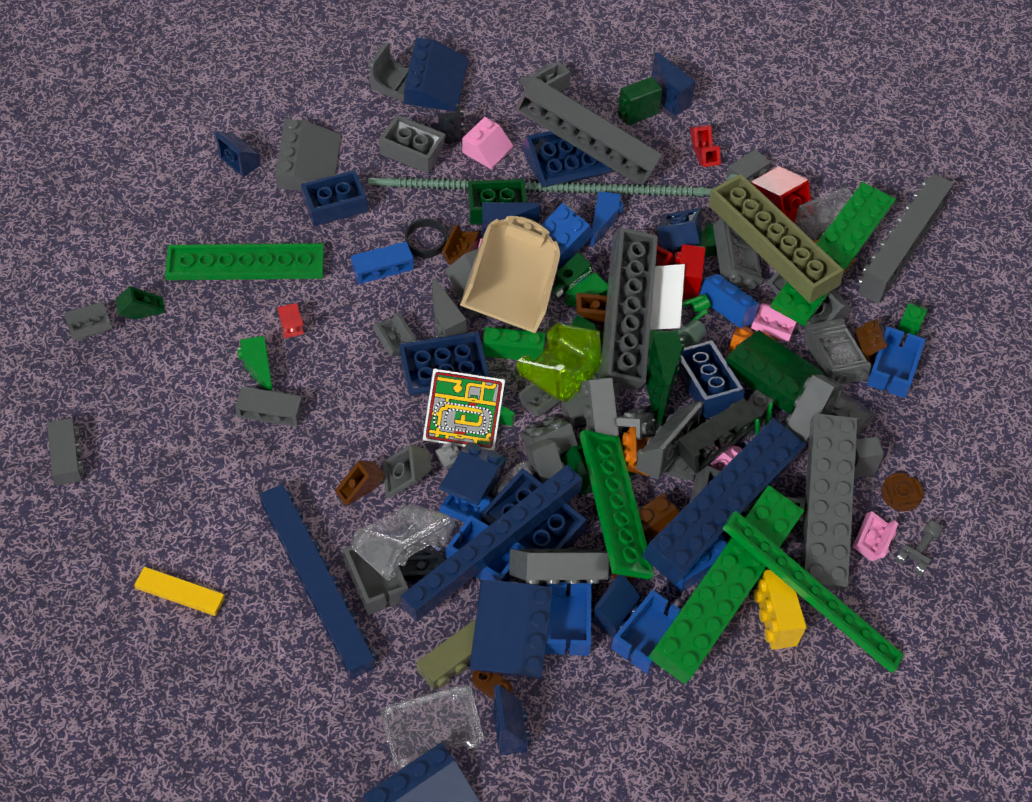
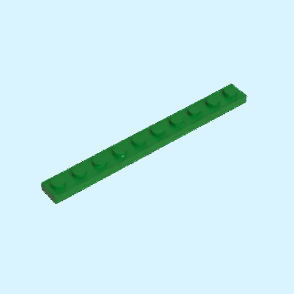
M737 511L730 515L722 528L725 532L890 673L897 670L904 655Z

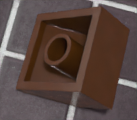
M663 493L638 510L647 546L679 514L677 508Z

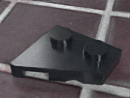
M398 539L399 565L404 580L422 579L443 563L442 553L427 550L420 545L413 546L405 543L403 539Z

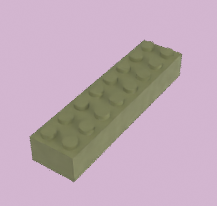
M742 174L711 190L709 207L809 303L840 286L844 270Z

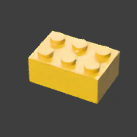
M765 570L758 580L756 589H754V600L756 603H759L760 607L759 618L761 622H764L766 628L764 631L765 640L770 643L771 650L797 646L806 630L797 593L771 570Z

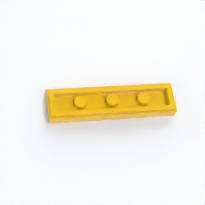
M147 567L143 568L134 584L135 589L213 616L217 615L225 599V595Z

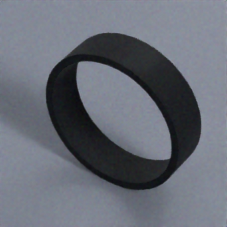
M419 219L412 222L406 228L405 242H407L413 255L421 258H431L442 252L447 242V232L444 226L436 220ZM420 227L435 228L444 236L443 242L438 247L430 250L415 248L409 243L407 238L413 230Z

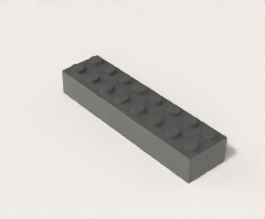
M534 76L523 91L515 108L517 112L639 186L647 180L662 155L655 148L647 146L640 139L626 133L624 129L614 126L606 118H601L591 109L583 107L576 100L568 98L558 89L550 87L542 79Z
M935 173L929 179L926 178L921 186L922 190H917L913 197L914 202L908 203L904 211L905 215L901 214L896 222L897 226H893L888 233L889 238L884 239L879 247L880 251H875L870 260L872 263L870 265L866 264L862 271L864 276L861 277L858 283L860 287L859 295L877 304L881 302L944 208L953 182Z
M620 227L612 237L600 379L612 378L613 383L620 382V387L638 390L646 383L658 236Z
M814 414L810 420L801 567L825 588L844 591L848 587L857 418Z

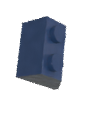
M215 132L219 157L238 174L245 177L260 167L259 153L257 150L249 147L244 139H240L232 133Z
M624 575L616 577L595 607L593 625L612 637L616 635L639 607L640 595Z

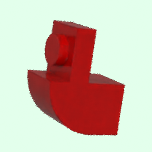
M298 303L277 307L284 338L303 335L304 325L300 317Z

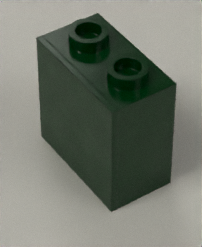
M653 77L621 88L617 114L620 119L624 120L627 126L659 114L662 88Z

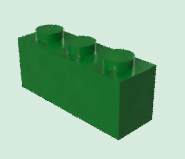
M485 327L483 340L484 356L542 362L545 333Z

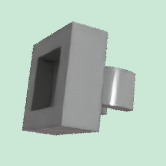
M449 442L435 451L436 456L446 470L451 468L460 453L454 442Z

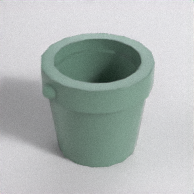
M692 320L678 330L680 339L683 338L684 348L699 344L705 336L706 328L700 321Z

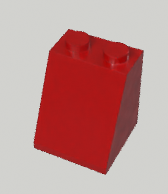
M778 166L750 182L793 223L812 212L809 180Z

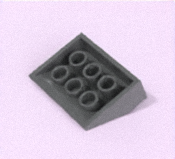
M284 119L275 172L277 189L301 190L302 183L336 175L341 134L305 120Z

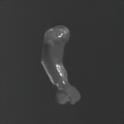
M521 462L510 469L502 481L494 487V492L498 495L522 468L532 474L530 464L528 462Z

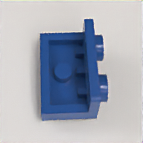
M449 494L441 504L439 512L464 523L470 515L482 522L484 518L480 516V513L490 504L491 498L486 496L476 506Z

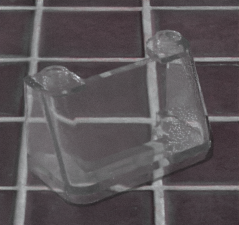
M411 503L404 504L398 510L367 527L359 528L354 533L351 548L388 581L395 577L394 569L399 564L402 566L406 565L409 556L428 545H432L437 551L443 549L454 528L455 520L444 513Z
M468 684L450 687L378 708L393 765H398L399 769L404 768L417 757H420L441 742L446 749L459 745L466 746V749L480 746L479 742L485 740L472 688Z

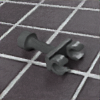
M928 521L923 529L925 535L917 548L914 550L905 544L895 560L903 565L907 557L919 563L914 571L919 576L923 575L931 559L923 555L931 540L939 538L943 532V528L934 521Z

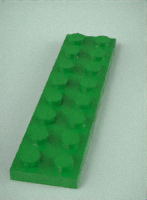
M324 243L168 245L165 278L166 280L323 279Z
M583 430L580 433L581 444L612 574L651 579L655 574L653 566L642 557L647 548V543L620 438L618 436Z

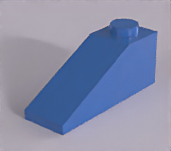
M598 191L592 226L594 235L590 239V246H594L617 221L618 213L622 214L624 202H620L621 194Z

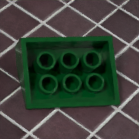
M760 330L742 341L726 360V363L739 381L754 391L758 390L773 399V404L788 414L794 412L796 408L794 406L795 401L800 395L802 396L806 380L812 377V375H825L823 371Z
M678 331L653 333L647 364L646 387L652 413H655V419H657V429L662 425L673 386L677 382L676 374H679L678 364L682 361L681 351H684L683 338L680 339Z

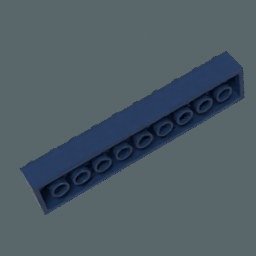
M773 418L648 544L642 557L676 585L726 533L722 528L730 515L737 511L742 516L756 502L767 486H771L797 459L806 443Z

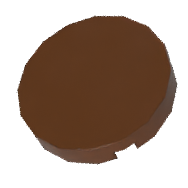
M894 473L889 475L882 484V499L894 510L905 512L916 509L922 502L924 495L922 485L916 478H911L906 473Z

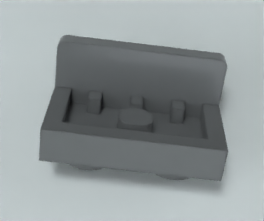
M104 302L64 313L72 340H82L89 335L102 334L112 329Z
M395 313L392 321L375 322L373 330L390 357L400 356L399 344L417 341L400 313Z
M549 372L519 392L523 408L537 417L545 414L550 408L560 403L562 397L568 395L567 388L555 383L552 374Z
M635 408L632 409V412H624V415L617 417V426L636 427V439L641 440L655 433L657 419H655V413L644 412V409Z

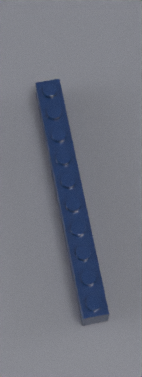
M566 465L403 593L401 595L402 608L418 622L581 492L582 478L570 466Z
M283 484L260 493L261 505L350 680L375 669L374 660L377 659L372 647H367L365 643L367 637L363 629H358L356 625L358 621L353 610L349 612L346 606L348 601L345 594L339 593L337 589L339 584L334 575L330 576L328 572L330 567L326 558L320 557V547L316 540L312 541L310 537L312 533L308 524H303L301 520L303 515L300 508L294 507L292 503L294 498L291 491H286Z

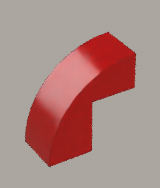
M711 125L691 126V141L700 165L702 167L721 165L720 147L713 144Z

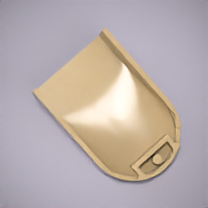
M507 216L506 219L492 221L484 233L460 306L536 333L546 313L560 258L558 243L551 239L549 236L550 232L540 224L518 216Z

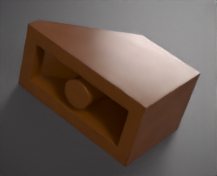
M577 293L576 313L590 322L605 323L607 296Z
M357 461L334 491L345 506H348L375 490L385 478V475L374 461Z

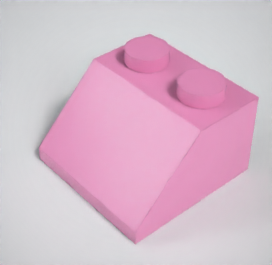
M486 117L462 138V153L490 169H493L514 148L500 125Z

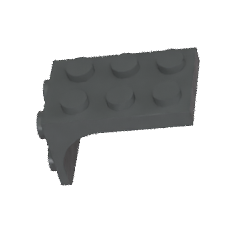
M385 42L378 49L376 56L369 62L371 90L404 102V87L408 69L402 67L393 59L390 52V43Z

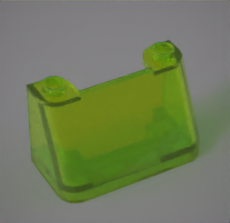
M556 323L547 333L549 346L533 362L530 356H522L517 361V370L521 376L556 400L568 402L580 390L582 381L589 380L600 368V332Z

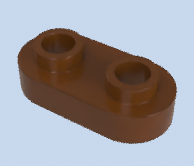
M481 671L473 672L472 683L474 687L492 700H494V685H500L513 694L511 683L500 675ZM486 675L487 679L481 680L479 677Z

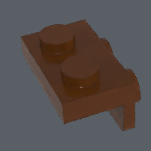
M454 225L442 250V254L449 265L453 264L464 254L477 249L480 238H482L480 232H463L459 225Z
M877 319L855 329L857 334L855 341L871 365L874 364L872 354L888 347Z

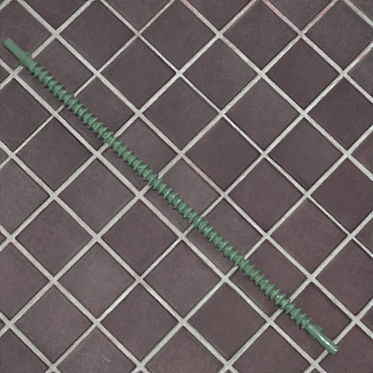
M387 177L368 178V185L398 186L399 188L401 186H404V188L409 186L410 189L412 187H415V189L417 187H420V189L423 187L426 189L428 187H431V189L436 187L437 190L439 187L442 190L446 187L447 190L450 188L453 190L455 188L466 190L468 188V181L466 179L455 181V178L451 181L449 178L447 180H444V178L442 180H439V178L436 180L433 178L431 180H428V178L423 180L421 177L418 180L417 177L415 179H412V177L409 179L406 177L404 179H401V177L398 179ZM531 181L525 183V189L528 192L539 190V193L542 190L545 193L547 191H550V193L552 191H555V193L558 191L560 193L571 191L572 194L574 191L577 194L579 192H582V194L584 192L588 194L593 192L595 194V192L602 191L620 193L621 195L622 193H625V195L628 193L630 195H633V193L638 195L640 193L642 196L644 194L647 196L649 194H652V196L654 194H657V196L668 194L670 197L673 194L674 197L676 195H679V197L681 195H684V197L687 195L690 197L692 195L703 197L710 196V192L713 189L704 187L693 188L692 186L687 188L686 185L684 188L681 185L679 187H676V185L674 187H671V185L668 187L665 185L663 187H660V185L655 187L654 184L652 187L649 184L647 186H644V184L641 186L638 184L636 186L625 184L623 186L622 183L620 186L616 183L615 185L611 183L609 185H606V183L604 185H601V183L590 185L589 182L587 185L584 182L582 184H579V182L577 184H574V182L569 184L567 182L566 184L562 183L542 188L540 183H536V181L534 183H531Z

